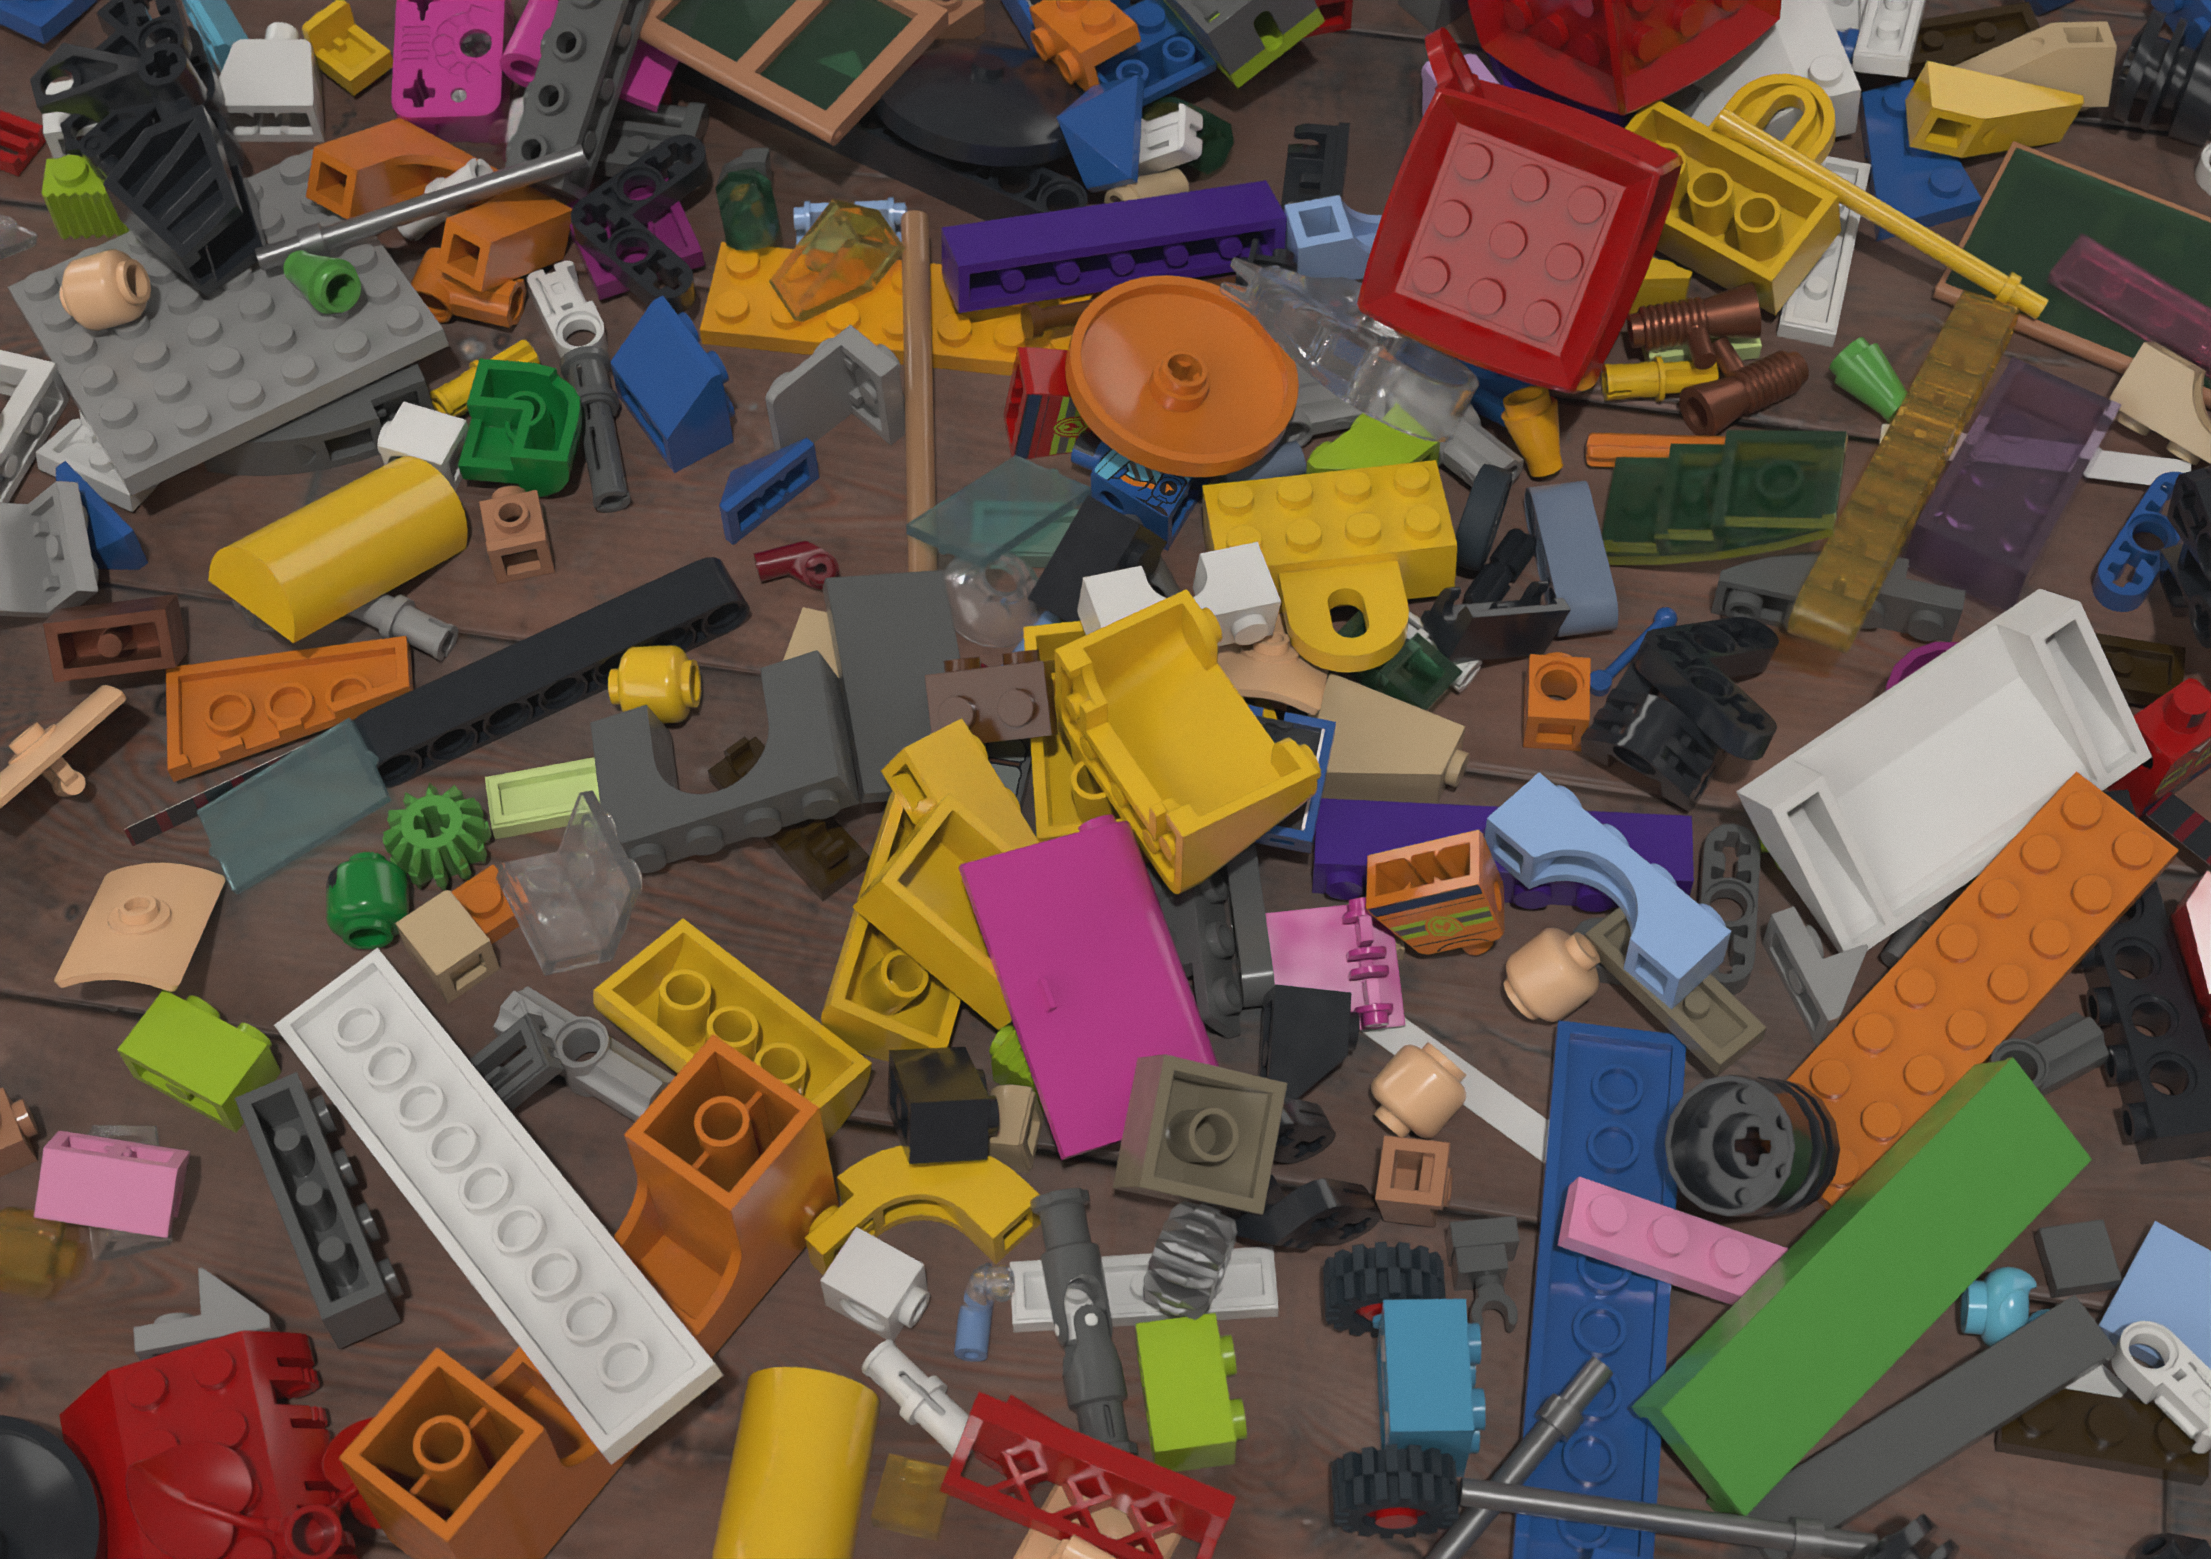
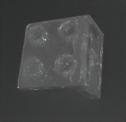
M592 790L578 794L558 851L501 863L496 876L544 976L612 961L622 935L626 931L627 923L636 900L642 891L640 869L633 859H628L617 838L613 817L608 811H603Z

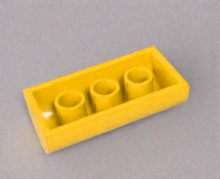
M412 456L400 457L220 549L211 560L208 581L292 643H295L465 550L468 537L465 512L451 484L434 466L420 458Z
M893 791L888 798L857 900L916 826ZM854 909L821 1014L822 1025L857 1052L888 1062L889 1050L947 1048L961 999Z
M684 918L593 991V1003L599 1013L677 1074L712 1034L716 1035L820 1108L826 1142L849 1117L860 1100L870 1077L872 1063Z
M801 1367L766 1368L758 1370L749 1376L711 1559H853L881 1407L878 1396L871 1389L841 1375Z

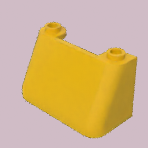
M1187 589L1055 649V700L1062 728L1121 819L1130 822L1138 844L1162 880L1175 894H1180L1204 882L1311 799L1317 791V782L1321 777L1319 763L1312 750L1306 744L1298 745L1291 738H1285L1274 743L1218 664L1217 643L1222 641V631L1217 618L1209 608L1201 609Z

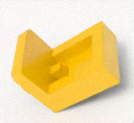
M345 0L334 1L325 9L317 12L302 26L305 40L312 43L319 69L354 96L393 67L391 51L355 24L350 4Z

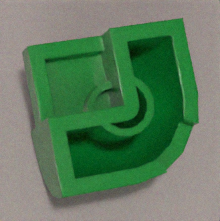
M480 358L467 401L471 421L458 463L462 478L519 484L526 492L537 490L539 497H545L561 491L569 482L581 437L582 401L580 396H578L571 384L558 375L556 368L537 363Z

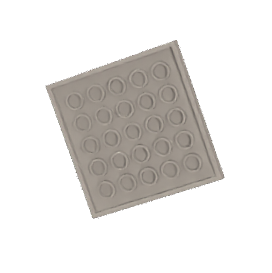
M313 149L300 155L290 156L280 164L247 178L255 191L266 245L297 236V229L318 222L321 227H325L346 220L306 197ZM131 231L97 247L87 248L75 257L46 270L34 272L24 280L8 286L17 307L50 362L57 364V371L63 384L131 496L449 346L444 329L376 235L330 249L331 255L327 257L344 259L351 263L361 282V293L356 304L345 312L324 314L316 310L296 285L287 280L283 271L284 264L263 271L257 261L209 295H205L145 247ZM110 249H117L125 252L132 259L137 260L143 265L150 280V298L146 302L145 310L137 320L100 331L86 329L73 316L69 315L61 304L60 288L62 286L64 270L73 260Z

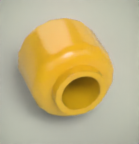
M677 646L629 648L623 654L619 668L611 669L609 672L608 692L610 701L613 705H620L622 712L647 705L663 724L680 723L686 719L690 709L698 707L700 703L701 676L696 660H689L684 650Z

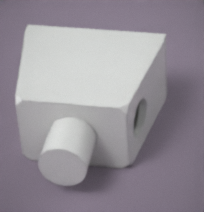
M283 22L270 24L267 27L265 39H240L233 43L218 79L223 94V104L219 113L224 117L237 141L324 142L322 79L312 43L305 39H299L297 29Z

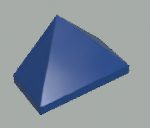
M1139 75L1092 86L1056 117L1086 189L1092 193L1138 183L1144 78Z
M804 438L730 472L719 504L725 539L735 545L819 479L815 444L808 438Z
M66 461L56 467V481L78 482L81 502L88 514L87 534L91 555L98 569L139 570L148 564L134 530Z

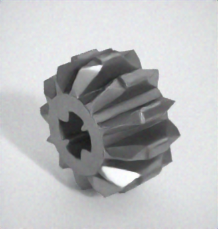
M1184 1201L1171 1209L1168 1220L1163 1224L1160 1236L1155 1243L1153 1254L1148 1262V1270L1143 1280L1145 1301L1159 1306V1310L1179 1317L1182 1315L1193 1320L1198 1319L1209 1311L1213 1299L1216 1298L1221 1281L1224 1279V1274L1236 1242L1237 1228L1235 1220L1220 1214V1210L1203 1203L1197 1205Z

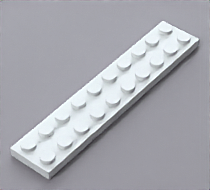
M378 948L274 1024L285 1041L611 1465L723 1376L705 1350Z

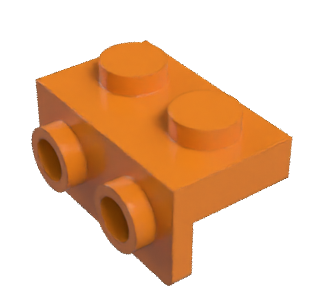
M1043 0L1029 7L1035 30L1030 32V37L1037 53L1044 61L1049 59L1053 61L1069 84L1076 82L1085 91L1099 84L1095 70L1096 65L1141 42L1136 22L1110 0Z

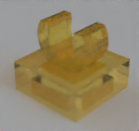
M889 1453L871 1515L872 1525L939 1542L951 1498L950 1495L939 1491L948 1467Z

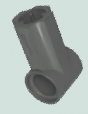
M2074 1012L2025 1039L2012 1038L2002 1041L1995 1047L1988 1062L2002 1061L2013 1057L2044 1097L2105 1064L2110 1053L2105 1045L2104 1033L2091 1016L2084 1017L2078 1012Z

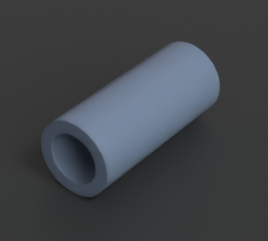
M1295 440L1275 446L1265 457L1249 467L1226 475H1220L1221 483L1302 475L1306 473L1305 457L1301 446Z

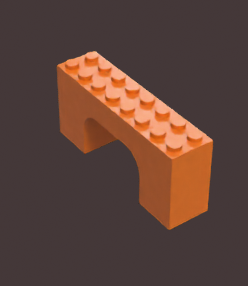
M714 1034L624 1134L637 1174V1189L625 1219L613 1236L614 1240L710 1358L717 1353L806 1247L805 1237L809 1234V1228L814 1220L827 1208L833 1205L839 1207L820 1108ZM520 1346L495 1372L483 1381L436 1347L339 1459L389 1541L412 1559H543L640 1443L611 1465Z

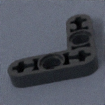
M685 134L674 135L664 140L579 200L573 206L570 214L575 240L587 253L648 307L653 300L664 296L677 314L687 311L695 302L697 295L692 269L650 232L645 225L701 186L707 179L709 167L706 149L701 140ZM645 185L655 189V192L644 200H632L626 196L627 192L636 186ZM607 222L609 233L611 235L609 239L607 231L599 224ZM640 247L648 251L647 256L638 262L629 263L619 259V255L628 248ZM658 271L660 279L668 285L666 287H663L662 289H660L658 277L656 275ZM677 285L680 286L679 288H677V289H675V290L672 289L673 287H675V286H677Z
M1732 617L1647 631L1633 660L1637 670L1723 750L1746 760L1763 758L1777 730L1776 722L1729 677L1765 671L1779 643L1775 632L1765 624L1747 617Z

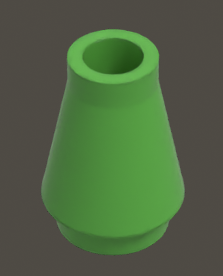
M297 250L291 253L285 260L283 267L285 277L296 285L319 312L324 314L342 313L352 308L358 301L361 293V282L354 266L348 261L314 255L304 250Z
M1860 337L1850 343L1837 355L1829 366V370L1836 376L1834 381L1836 385L1878 412L1888 423L1899 417L1914 401V398L1906 391L1878 343L1870 345L1864 337Z

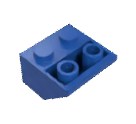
M1143 0L1123 10L1127 16L1136 22L1141 42L1095 66L1099 84L1134 75L1144 78L1143 107L1216 71L1217 63L1163 0Z
M661 296L652 301L610 363L618 397L673 473H676L734 442L730 418L735 416V410L724 390L723 384L729 381V376L722 360L715 351L711 350L707 353L699 344L700 338L690 317L685 312L677 314L665 297Z

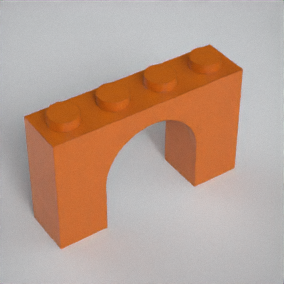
M397 118L314 146L306 197L341 217L350 219L421 196L425 192V187L431 181L440 177H449L465 166L472 158L476 157L402 118ZM489 165L492 168L493 172L498 171V169ZM528 185L471 203L466 206L464 212L446 218L437 269L482 293L502 285L508 280H514L563 260L570 231V214L572 209Z

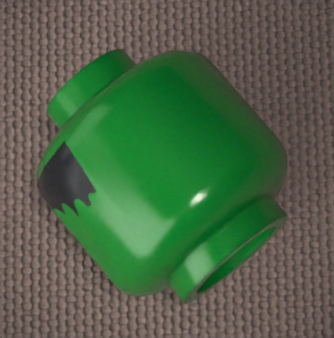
M374 852L357 853L351 856L349 861L340 863L329 873L326 882L327 924L334 934L343 939L344 943L357 949H376L392 942V939L399 935L395 923L409 914L408 878L401 867L391 861H387L381 854Z

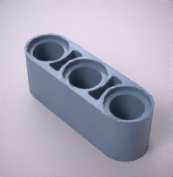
M1585 480L1527 487L1524 495V508L1528 533L1536 539L1534 558L1540 581L1547 580L1549 583L1546 593L1543 594L1545 603L1548 605L1554 598H1564L1571 609L1555 637L1616 630L1618 626L1617 596L1588 483Z

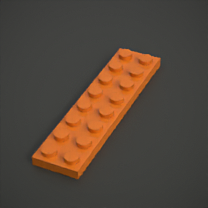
M2076 771L1786 1080L1802 1084L1821 1098L1836 1122L1840 1144L1836 1174L1817 1202L1829 1210L1975 1064L1987 1063L1995 1047L2002 1041L2008 1040L2175 860L2179 850ZM1770 1140L1762 1141V1153L1770 1154Z

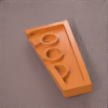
M407 636L167 668V770L173 782L351 721L374 707L412 691L411 648Z

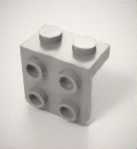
M849 325L834 338H828L819 344L813 355L794 370L781 374L772 383L765 396L775 451L804 438H808L811 442L815 443L851 414H854L889 445L894 444L904 436L905 398L902 394L899 373L901 372V365L894 353L883 344L876 346L852 325Z
M55 481L29 504L0 502V616L49 618L57 609L81 606L98 592V567L91 555L87 534L88 514L81 502L78 482Z

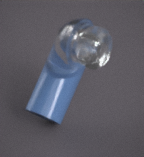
M990 1262L979 1265L972 1271L958 1313L954 1354L957 1358L971 1362H979L987 1358L994 1300L1006 1302L1013 1297L1015 1291V1276L1009 1266L999 1265L993 1267Z

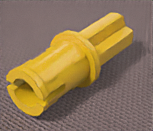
M520 340L491 358L493 360L540 363L536 351L527 340ZM473 360L469 364L470 369L429 393L436 411L458 418L468 412L467 401L479 360Z
M1654 356L1652 361L1603 364V373H1601L1602 393L1605 401L1655 397V401L1663 402L1665 394L1680 393L1684 387L1719 379L1717 363L1711 368L1700 370L1694 366L1693 361L1664 363L1661 356Z

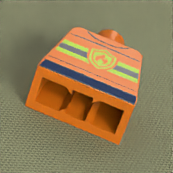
M1480 830L1367 855V911L1418 953L1430 955L1462 948L1469 955H1480L1488 951L1494 944V941L1499 940L1504 934L1503 880L1484 835Z

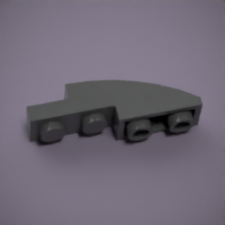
M417 363L396 370L204 461L208 472L241 476H276L326 470L380 455L377 447L380 431L387 421L393 420L403 401L434 410L426 381Z
M1846 551L1803 552L1753 560L1721 570L1711 613L1729 618H1751L1766 625L1788 629L1790 632L1798 635L1814 634L1829 638L1834 619L1851 622L1861 628L1877 627L1910 634L1919 640L1951 642L1963 611L1966 591L1906 579L1909 559Z

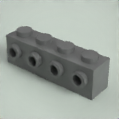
M558 0L559 3L551 27L546 30L542 37L540 46L541 58L534 79L528 84L524 93V110L517 131L510 138L506 148L507 162L505 168L581 144L588 166L530 184V186L576 200H581L588 194L651 0Z
M295 1072L236 1097L235 1100L322 1321L338 1349L401 1322L392 1299L404 1294L390 1259L386 1258L379 1262L376 1261L370 1243L381 1239V1236L367 1203L365 1202L354 1207L348 1188L358 1185L359 1182L345 1149L342 1148L332 1152L326 1135L337 1131L323 1096L320 1095L310 1099L298 1073Z

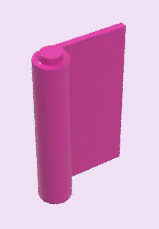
M1111 814L1096 817L1081 824L1078 827L1079 832L967 862L959 867L1061 1160L1122 1141L1138 1058L1166 1054L1219 1067L1131 824L1127 821L1116 822L1114 815Z

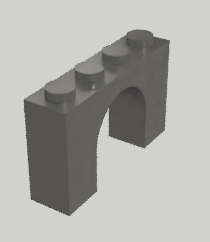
M818 650L760 668L769 725L764 751L755 766L741 780L717 792L691 794L678 789L671 732L647 705L590 722L605 848L630 875L655 872L665 867L667 863L692 855L713 854L721 850L725 845L750 837L771 836L779 832L782 827L808 819L829 818L838 813L840 809L860 803L840 681Z

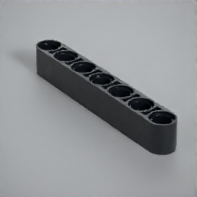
M706 557L374 707L359 715L350 724L347 735L374 786L380 788L395 787L608 689L610 670L619 668L620 660L629 648L672 645L682 648L686 653L738 628L749 615L750 607L722 560L716 557Z

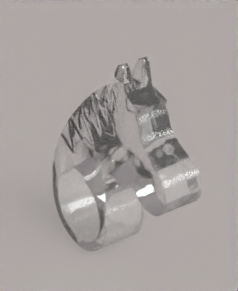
M1233 258L1230 267L1249 284L1246 287L1222 282L1219 291L1253 314L1272 339L1313 379L1354 408L1403 433L1434 442H1448L1454 438L1479 387L1477 377L1465 365L1452 356L1409 338L1361 313L1357 302L1362 283L1344 277H1308L1293 271L1280 269L1278 265L1262 268L1242 259Z

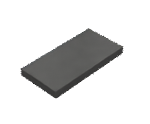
M943 570L825 578L823 594L861 803L888 801L893 790L881 770L903 748L931 734L925 675L945 673L943 661L960 659Z

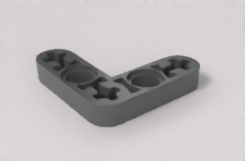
M1734 823L1715 827L1707 835L1700 859L1698 904L1703 903L1710 906L1714 900L1727 897L1740 903L1744 909V916L1736 921H1724L1726 927L1731 931L1729 941H1732L1729 949V964L1733 967L1731 974L1720 973L1719 966L1711 973L1732 995L1741 992L1747 986L1755 962L1761 855L1759 840L1755 834L1745 826ZM1724 847L1735 848L1736 857L1739 858L1734 878H1723L1726 861L1725 854L1722 853ZM1589 918L1581 922L1574 929L1573 934L1579 932L1585 936L1586 932L1604 918ZM1601 963L1595 966L1600 983L1623 985Z

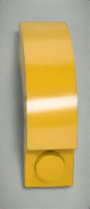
M901 1145L868 1156L837 1176L843 1205L840 1207L833 1205L824 1210L811 1224L805 1241L810 1263L824 1275L856 1227L877 1238L883 1232L899 1224L921 1220L935 1221L949 1225L962 1232L991 1261L997 1264L1041 1224L1039 1215L1032 1213L1030 1205L1031 1199L1040 1194L1010 1167L989 1155L987 1160L909 1164Z

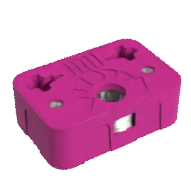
M396 0L391 102L397 118H402L446 142L490 143L499 141L507 135L511 123L510 86L512 80L501 69L500 60L512 37L514 28V11L510 0Z

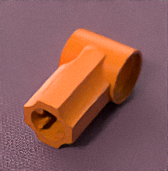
M435 247L425 252L410 284L439 323L448 322L452 315L507 328H510L512 325H518L524 312V300L527 292L524 279L508 280L502 285L480 293L437 269L441 248Z

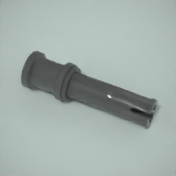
M582 346L572 349L560 359V371L569 384L575 388L582 401L581 435L592 488L593 506L597 507V510L600 512H617L626 508L630 504L631 498L627 490L621 450L613 418L619 408V398L616 391L610 388L608 373L611 370V358L608 352L600 347Z

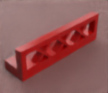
M978 1392L939 1490L1060 1541L1063 1539L1070 1540L1074 1534L1117 1559H1164L1155 1539L1171 1533H1176L1200 1543L1195 1559H1211L1236 1500L1234 1495L982 1392ZM974 1450L998 1460L1007 1480L986 1487L962 1477L961 1473L970 1451ZM1018 1469L1025 1471L1026 1473L1020 1475ZM1045 1480L1063 1488L1071 1506L1054 1513L1042 1510L1035 1506L1026 1487ZM1014 1493L1016 1498L1008 1496L1007 1494ZM1082 1495L1091 1499L1084 1501ZM1109 1506L1125 1512L1135 1533L1117 1540L1103 1535L1099 1532L1091 1513ZM1078 1519L1080 1525L1072 1522V1520ZM1146 1521L1154 1524V1526L1148 1527ZM1142 1545L1144 1551L1137 1549L1135 1547Z

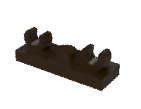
M745 736L724 751L725 758L708 770L710 782L720 791L741 780L758 762L765 745L756 736L751 740H748ZM832 816L825 819H808L782 827L776 834L763 837L822 902L864 872L870 856Z

